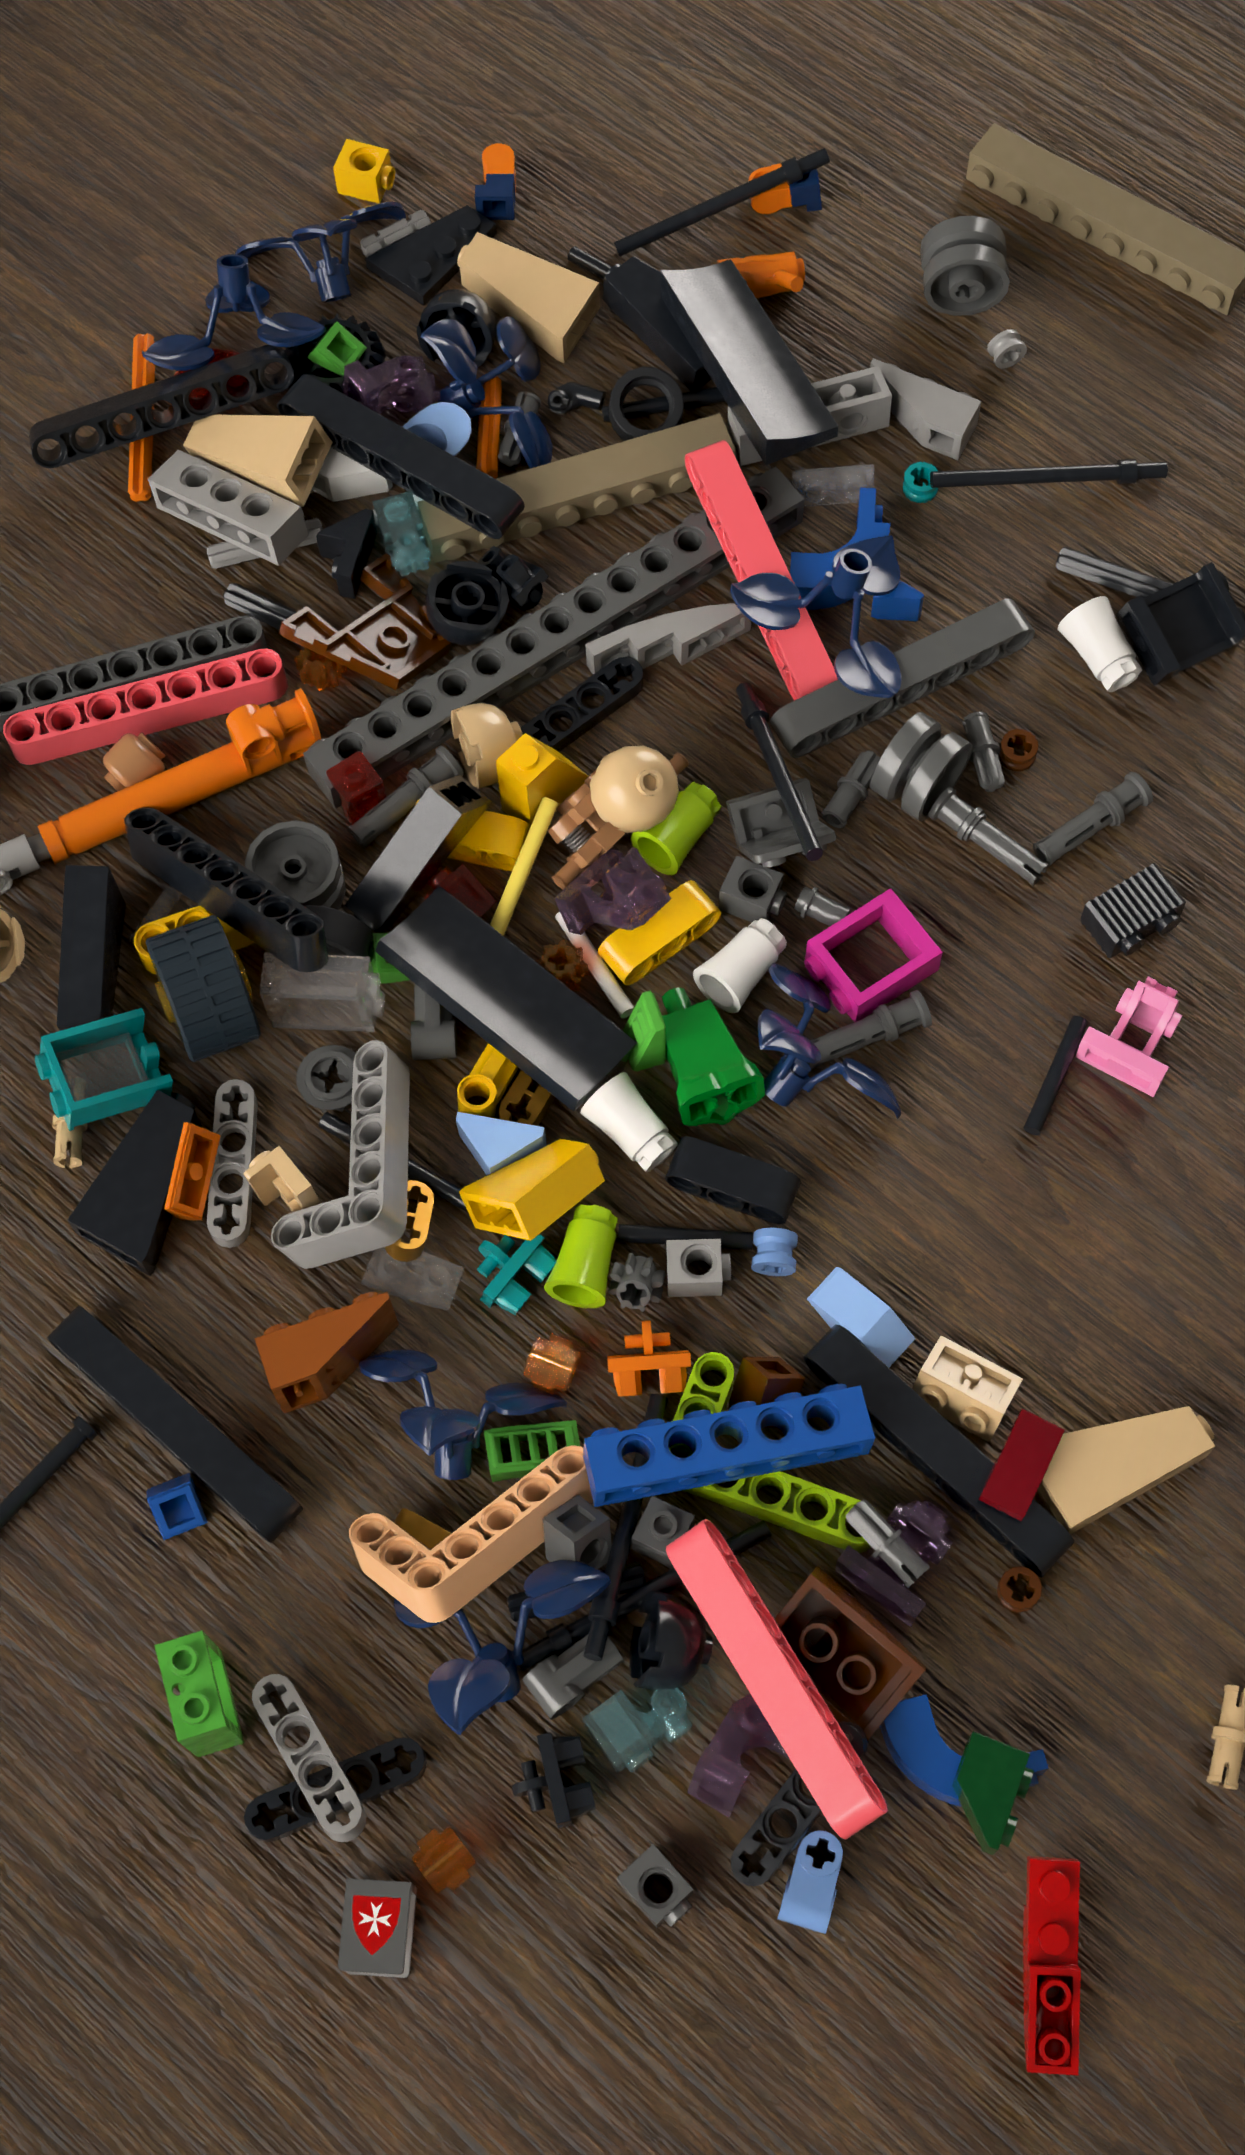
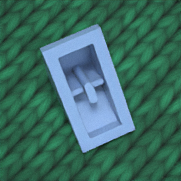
M457 1112L456 1123L459 1136L486 1175L546 1146L544 1127Z

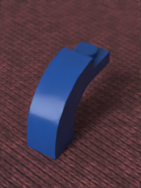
M860 487L857 529L852 539L846 545L828 553L791 552L790 575L799 590L801 598L806 597L824 578L827 571L833 572L832 563L834 557L842 548L862 540L889 536L891 523H882L883 505H875L876 488ZM828 585L806 609L830 608L851 599L838 597L833 592L832 586Z
M927 1694L901 1700L880 1725L890 1755L906 1777L921 1790L938 1800L962 1807L952 1786L962 1756L949 1748L939 1735ZM1043 1749L1028 1752L1030 1756L1026 1767L1034 1770L1029 1787L1039 1784L1037 1776L1044 1774L1049 1769Z

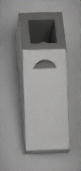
M873 358L870 368L880 367L892 394L890 412L923 447L959 460L977 427L981 401L965 392H957L937 384L932 379L919 377L900 369L894 364L884 363Z

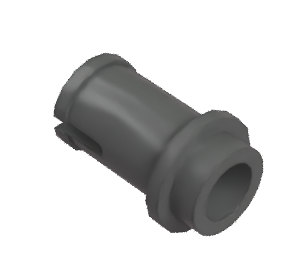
M804 887L794 907V910L801 913V918L805 919L806 916H809L828 926H832L849 915L852 910L851 907L844 906L818 893L819 888L817 887L813 889Z

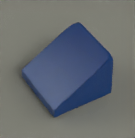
M900 580L893 592L873 597L871 617L884 620L918 621L921 617L924 594Z
M190 1473L147 1490L146 1499L163 1540L208 1523Z

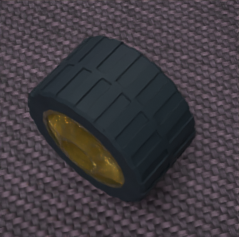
M212 915L147 938V949L159 982L154 983L169 1024L175 1022L190 1061L196 1062L260 1038L261 1031L252 1005L253 993L238 953L230 946L223 927L216 916Z

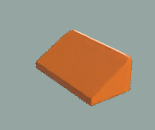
M184 1122L164 1209L181 1220L202 1221L221 1135L189 1122Z

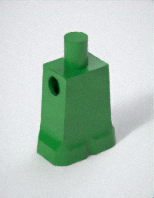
M677 987L667 991L662 996L663 1005L668 1013L662 1016L666 1026V1058L678 1087L676 1094L682 1123L687 1126L709 1123L725 1125L737 1114L753 1106L765 1096L764 1077L757 1066L740 1052L711 999L692 1005L684 988Z

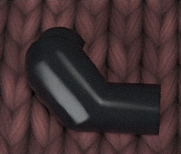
M568 382L551 391L547 402L551 411L556 414H565L580 406L601 411V407L605 403L606 392L575 382Z

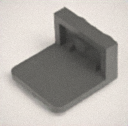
M807 778L793 781L820 846L824 851L827 849L826 844L836 840L835 831L819 821L810 781ZM776 786L726 801L737 849L755 864L761 863L762 867H772L786 862V856L801 851L805 855Z

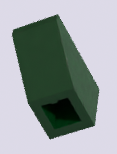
M973 1731L967 1740L952 1786L982 1851L993 1855L998 1851L1000 1844L1008 1847L1012 1840L1018 1818L1011 1816L1010 1813L1016 1796L1022 1799L1025 1798L1034 1770L1026 1767L1030 1753Z

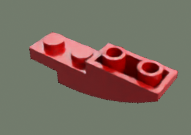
M1027 1856V1894L1023 1918V2001L1026 2071L1028 2073L1079 2075L1081 1969L1078 1966L1080 1861L1078 1859Z

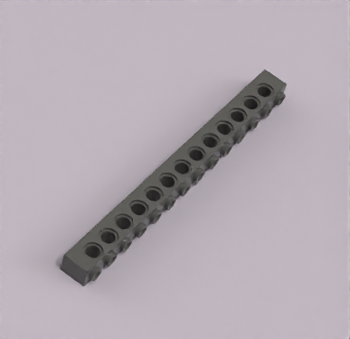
M776 466L765 473H758L748 480L747 483L773 539L803 522L804 498ZM705 510L688 515L680 525L666 533L662 532L655 535L647 545L633 553L629 552L622 555L614 565L600 573L596 572L589 575L581 585L568 593L556 595L545 607L535 613L523 615L512 627L500 634L496 633L488 637L479 647L469 653L454 657L446 667L433 675L421 677L415 682L413 687L398 696H391L385 699L377 709L367 715L352 719L346 724L344 729L329 738H322L313 743L309 750L303 753L309 775L336 809L454 737L450 719L452 710L477 703L491 704L501 708L586 655L587 643L623 627L641 622L729 568L730 564ZM685 550H695V551H693V552H686ZM652 570H662V571H661V572H653ZM619 590H629L628 592H618ZM587 610H596V612H593V613H587V612H584V611H587ZM554 630L563 631L561 633H551ZM522 650L530 651L529 653H526V654H518V653H517V652L522 651ZM487 671H495V672H496V673H494V674H492V675H485V674H483L484 672H487ZM456 691L463 692L462 694L457 696L449 695L450 693ZM420 712L429 713V714H427L426 716H423V717H415V716H414V715H416L417 713H420ZM386 733L394 734L389 738H380L381 735ZM352 754L359 755L357 758L352 760L344 759Z

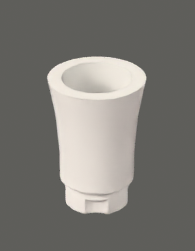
M1096 597L1079 605L1059 623L1058 631L1073 645L1089 666L1095 678L1102 682L1108 692H1114L1126 687L1138 678L1142 668L1135 659L1136 653L1123 634L1107 597Z
M763 918L754 920L748 927H744L717 954L693 971L694 981L702 994L708 1000L711 999L712 1003L729 1013H737L753 988L769 970V967L778 960V955L786 948V939L777 930L776 926Z
M626 1072L620 1073L606 1082L588 1099L581 1109V1115L600 1128L632 1161H637L645 1172H650L673 1153V1150L678 1145L676 1140L668 1133L669 1129L649 1107Z

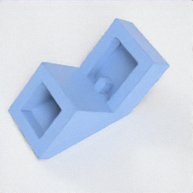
M836 1267L807 1298L830 1328L835 1324L845 1328L888 1368L915 1340V1337L890 1306L842 1268Z

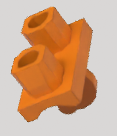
M651 1320L641 1321L642 1334L624 1335L625 1349L643 1348L644 1353L607 1356L608 1373L613 1372L618 1397L642 1395L641 1370L659 1369L660 1393L684 1392L686 1367H691L689 1350L653 1352V1347L671 1346L670 1332L652 1333Z

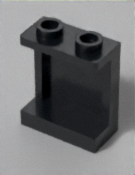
M1212 562L1204 565L1197 573L1145 598L1140 595L1128 601L1116 614L1153 686L1237 646L1245 639V613L1234 603L1229 593L1227 579L1220 571H1217Z

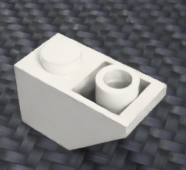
M330 447L311 490L335 502L388 492L393 484L386 478Z

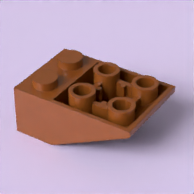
M378 1292L362 1294L353 1299L351 1305L337 1310L333 1307L319 1309L308 1316V1320L294 1325L280 1323L266 1329L263 1336L254 1338L271 1391L284 1414L329 1398L359 1367V1361L365 1360L399 1325L388 1292L378 1294Z

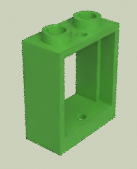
M202 1630L154 1645L177 1741L197 1757L244 1743L222 1651ZM176 1685H178L180 1695H174L173 1693Z

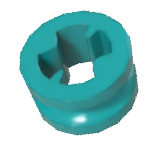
M916 462L906 469L903 492L909 500L916 503H925L931 501L936 496L938 488H931L930 473L938 470L932 464ZM915 479L917 482H920V479H925L928 481V484L926 486L923 482L922 486H917L914 482Z

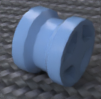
M762 1228L754 1231L753 1244L757 1247V1254L752 1257L751 1269L756 1273L767 1276H787L795 1273L796 1260L792 1257V1250L797 1247L798 1235L793 1231L782 1228Z

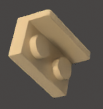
M280 1146L272 1151H264L257 1155L249 1164V1169L244 1172V1176L264 1206H267L279 1196H281L292 1212L321 1204L312 1185Z
M940 1336L922 1366L912 1389L942 1417L964 1428L966 1431L986 1441H990L1023 1378Z

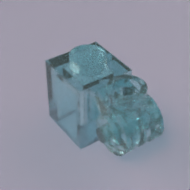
M408 491L372 501L377 529L385 553L391 556L392 567H395L401 576L409 575L410 572L417 573L418 570L424 571L429 569L428 562H431L430 556L432 555L430 548L426 547L423 525L412 492Z
M679 1688L656 1689L651 1698L652 1711L648 1713L637 1711L621 1689L582 1718L584 1727L617 1773L625 1767L628 1768L630 1773L637 1770L654 1756L650 1749L658 1741L666 1737L668 1742L672 1743L693 1727L687 1716L686 1698Z

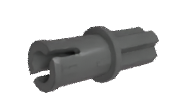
M527 392L524 402L525 393H518L515 406H520L524 414L532 411L537 415L538 409L541 406L540 398L531 392ZM508 419L504 424V431L506 433L498 459L500 463L514 468L516 464L521 462L523 454L513 436Z
M980 711L970 713L962 721L968 742L973 746L969 760L974 762L980 787L985 789L986 792H994L996 789L1002 788L1005 782L998 758L1001 748L998 742L994 741L988 714Z
M868 750L860 753L846 777H841L837 781L838 789L821 813L823 814V819L830 825L844 828L859 801H864L867 798V788L871 783L872 775L880 760V757L875 752Z
M867 1500L859 1501L849 1510L846 1520L875 1550L872 1555L875 1558L880 1556L900 1577L907 1588L930 1568L900 1536L903 1533L901 1529L895 1531Z

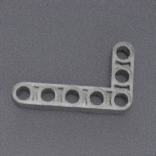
M372 1040L365 1043L358 1049L353 1061L349 1195L288 1213L282 1216L272 1229L271 1241L273 1245L304 1269L314 1268L389 1246L398 1241L406 1229L410 1072L409 1067L383 1041Z

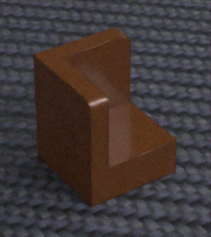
M743 1357L729 1400V1407L745 1401H754L756 1405L774 1402L777 1397L787 1393H800L805 1378L780 1357ZM766 1426V1427H764V1428H777V1427H775V1426Z

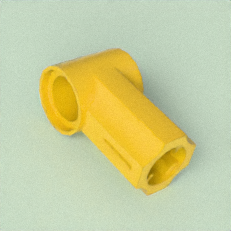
M488 1043L471 1073L464 1077L458 1085V1112L495 1118L497 1105L519 1067ZM478 1095L487 1099L481 1105H473L467 1102L470 1097Z

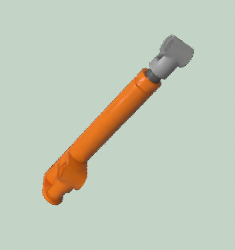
M301 688L295 690V698L274 707L270 704L261 708L255 704H246L234 709L226 718V725L232 740L231 743L61 815L55 821L50 820L38 825L40 833L26 838L25 834L0 844V895L11 888L14 879L40 869V862L52 858L54 863L57 864L68 859L74 853L75 855L126 834L124 819L133 810L144 807L154 808L167 816L303 757V753L309 750L313 743L322 739L316 717L304 691Z

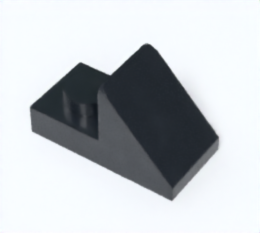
M364 509L321 530L316 535L320 555L325 558L334 559L332 578L337 580L339 594L342 597L355 599L359 590L363 568L367 566L377 536L373 510Z

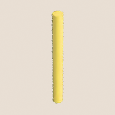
M542 798L490 923V926L503 936L557 809L558 803L552 799Z

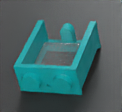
M142 1008L41 1036L40 1054L35 1055L36 1068L42 1080L49 1079L53 1092H50L53 1111L57 1118L64 1116L69 1131L82 1124L146 1106L157 1090L171 1097L173 1079L170 1074L161 1076L158 1068L160 1059L158 1047L155 1042L148 1044L143 1033L145 1013Z

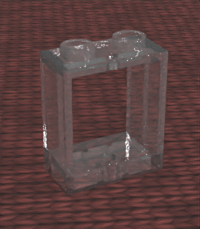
M264 952L260 995L272 1028L375 1032L376 1017L384 1016L385 993L380 991V974L373 972L370 957L328 955L329 960L322 969L306 973L294 970L271 953Z

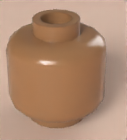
M142 732L138 736L126 733L103 757L104 766L109 771L104 778L117 791L165 771L162 761L165 754Z

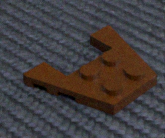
M388 553L364 567L360 578L362 582L384 599L379 605L340 631H337L308 606H305L282 621L279 634L284 638L394 690L399 689L448 654L451 642L445 640L434 630L427 618L426 605L420 606L412 595L413 586L406 577L400 578L394 569L396 562Z

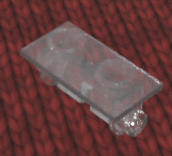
M859 462L858 465L834 468L805 469L804 467H799V470L792 472V485L804 498V507L859 502L860 487L874 488L875 466L874 464L864 465L863 462Z

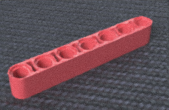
M722 440L687 453L685 455V466L688 476L737 581L741 582L759 573H776L787 577L794 583L729 444ZM806 607L798 608L800 620L795 627L785 630H771L759 626L794 701L838 680L833 664Z
M267 648L258 649L18 712L6 720L3 726V734L15 759L22 764L34 765L117 743L126 733L138 736L142 732L144 735L231 713L234 709L246 704L261 705L281 698L286 693L288 681L279 654ZM272 673V675L268 677H261L264 674ZM232 684L229 687L221 688L223 685ZM187 694H193L192 696H190V697H188V698H182L183 696H185V695H187ZM146 705H152L147 709H141ZM112 715L108 719L101 720L105 716ZM72 726L67 730H62L64 727ZM32 736L30 739L26 741H21L23 738Z
M704 1519L667 1545L666 1552L672 1565L833 1830L842 1839L847 1840L887 1813L888 1808L883 1795L716 1526L710 1520Z

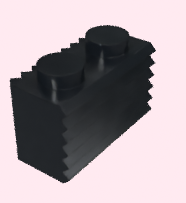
M1152 863L1149 867H1145L1142 871L1132 875L1121 884H1117L1114 888H1110L1107 892H1103L1100 896L1089 900L1085 904L1080 920L1086 926L1087 931L1091 933L1092 938L1096 939L1097 944L1101 946L1102 951L1106 953L1108 958H1112L1120 952L1128 956L1139 950L1146 943L1145 938L1156 931L1160 935H1164L1173 930L1181 922L1180 916L1186 901L1157 864Z

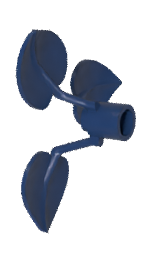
M398 202L377 203L356 210L338 220L325 222L323 225L314 224L299 228L292 232L291 238L275 237L247 243L238 248L235 254L249 259L268 250L292 248L309 273L311 283L317 282L321 302L337 301L351 296L347 275H350L348 266L350 230L355 229L357 223L375 219L401 220L406 218L403 206ZM343 232L340 264L338 257H331L327 235L332 236L333 234ZM319 237L324 259L316 262L317 269L315 270L299 242Z
M229 254L219 257L216 261L218 284L213 286V289L205 299L207 308L211 310L205 336L200 340L191 335L176 334L167 336L153 343L147 351H142V356L149 362L170 370L187 371L205 366L215 356L214 350L207 346L212 342L218 312L255 311L258 321L262 324L257 329L258 338L262 342L276 347H293L305 344L326 332V327L306 316L296 313L280 312L274 314L271 318L267 317L263 313L262 308L270 302L269 292L250 280L248 259L245 256Z
M509 316L499 321L497 325L498 341L509 359L476 379L478 367L474 362L476 348L467 330L458 321L453 319H444L428 327L422 333L421 338L432 346L444 366L455 379L449 386L438 391V403H454L463 408L470 418L478 415L510 414L509 423L511 431L529 468L550 463L553 452L552 442L544 424L534 412L529 411L524 414L520 406L479 407L481 401L485 399V391L482 385L514 366L519 377L525 382L531 381L539 375L541 368L539 353L521 324L515 318Z
M892 535L862 540L842 548L834 557L832 563L833 572L827 571L824 578L802 599H799L800 593L797 586L787 577L776 573H759L741 582L731 584L730 592L740 611L755 624L771 630H785L795 627L800 620L798 608L807 607L828 585L832 586L833 592L842 599L853 598L850 635L852 649H845L838 653L834 664L835 673L845 687L862 695L890 698L892 696L895 697L899 692L901 672L893 653L879 642L870 641L860 646L858 641L861 601L864 593L873 596L889 594L896 589L900 581V567L896 558Z
M773 963L769 967V973L773 981L785 993L803 1002L804 1014L797 1027L785 1017L769 1009H765L759 1017L758 1039L760 1050L784 1052V1055L764 1080L765 1094L775 1103L788 1107L802 1088L810 1092L816 1084L829 1076L841 1074L857 1090L891 1109L898 1119L901 1116V1110L891 1087L877 1072L859 1061L847 1057L843 1064L836 1062L812 1078H809L808 1074L811 1071V1067L808 1063L818 1064L821 1060V1054L815 1044L803 1036V1033L814 1012V1008L828 1013L831 1009V1004L825 992L813 981L797 972Z
M401 1349L382 1352L359 1361V1370L371 1379L382 1382H402L414 1378L421 1384L426 1406L403 1411L400 1414V1424L405 1433L428 1456L435 1452L434 1474L442 1479L460 1480L471 1475L472 1449L480 1447V1436L490 1413L497 1411L503 1415H525L555 1407H567V1401L543 1387L527 1383H506L494 1386L485 1392V1399L489 1402L483 1404L479 1417L461 1409L441 1410L435 1407L429 1378L426 1374L437 1370V1362L430 1355L415 1350Z
M556 1560L534 1570L524 1582V1590L529 1598L521 1603L513 1651L501 1643H491L482 1648L462 1609L458 1610L454 1616L463 1629L476 1658L472 1662L460 1658L449 1660L432 1673L428 1683V1692L432 1705L443 1722L456 1734L461 1735L476 1717L494 1704L514 1698L521 1689L516 1666L524 1663L522 1650L530 1610L533 1608L534 1614L541 1619H554L570 1614L597 1597L611 1584L608 1575L589 1565L573 1560ZM396 1598L394 1600L397 1617L410 1627L427 1628L443 1622H426Z

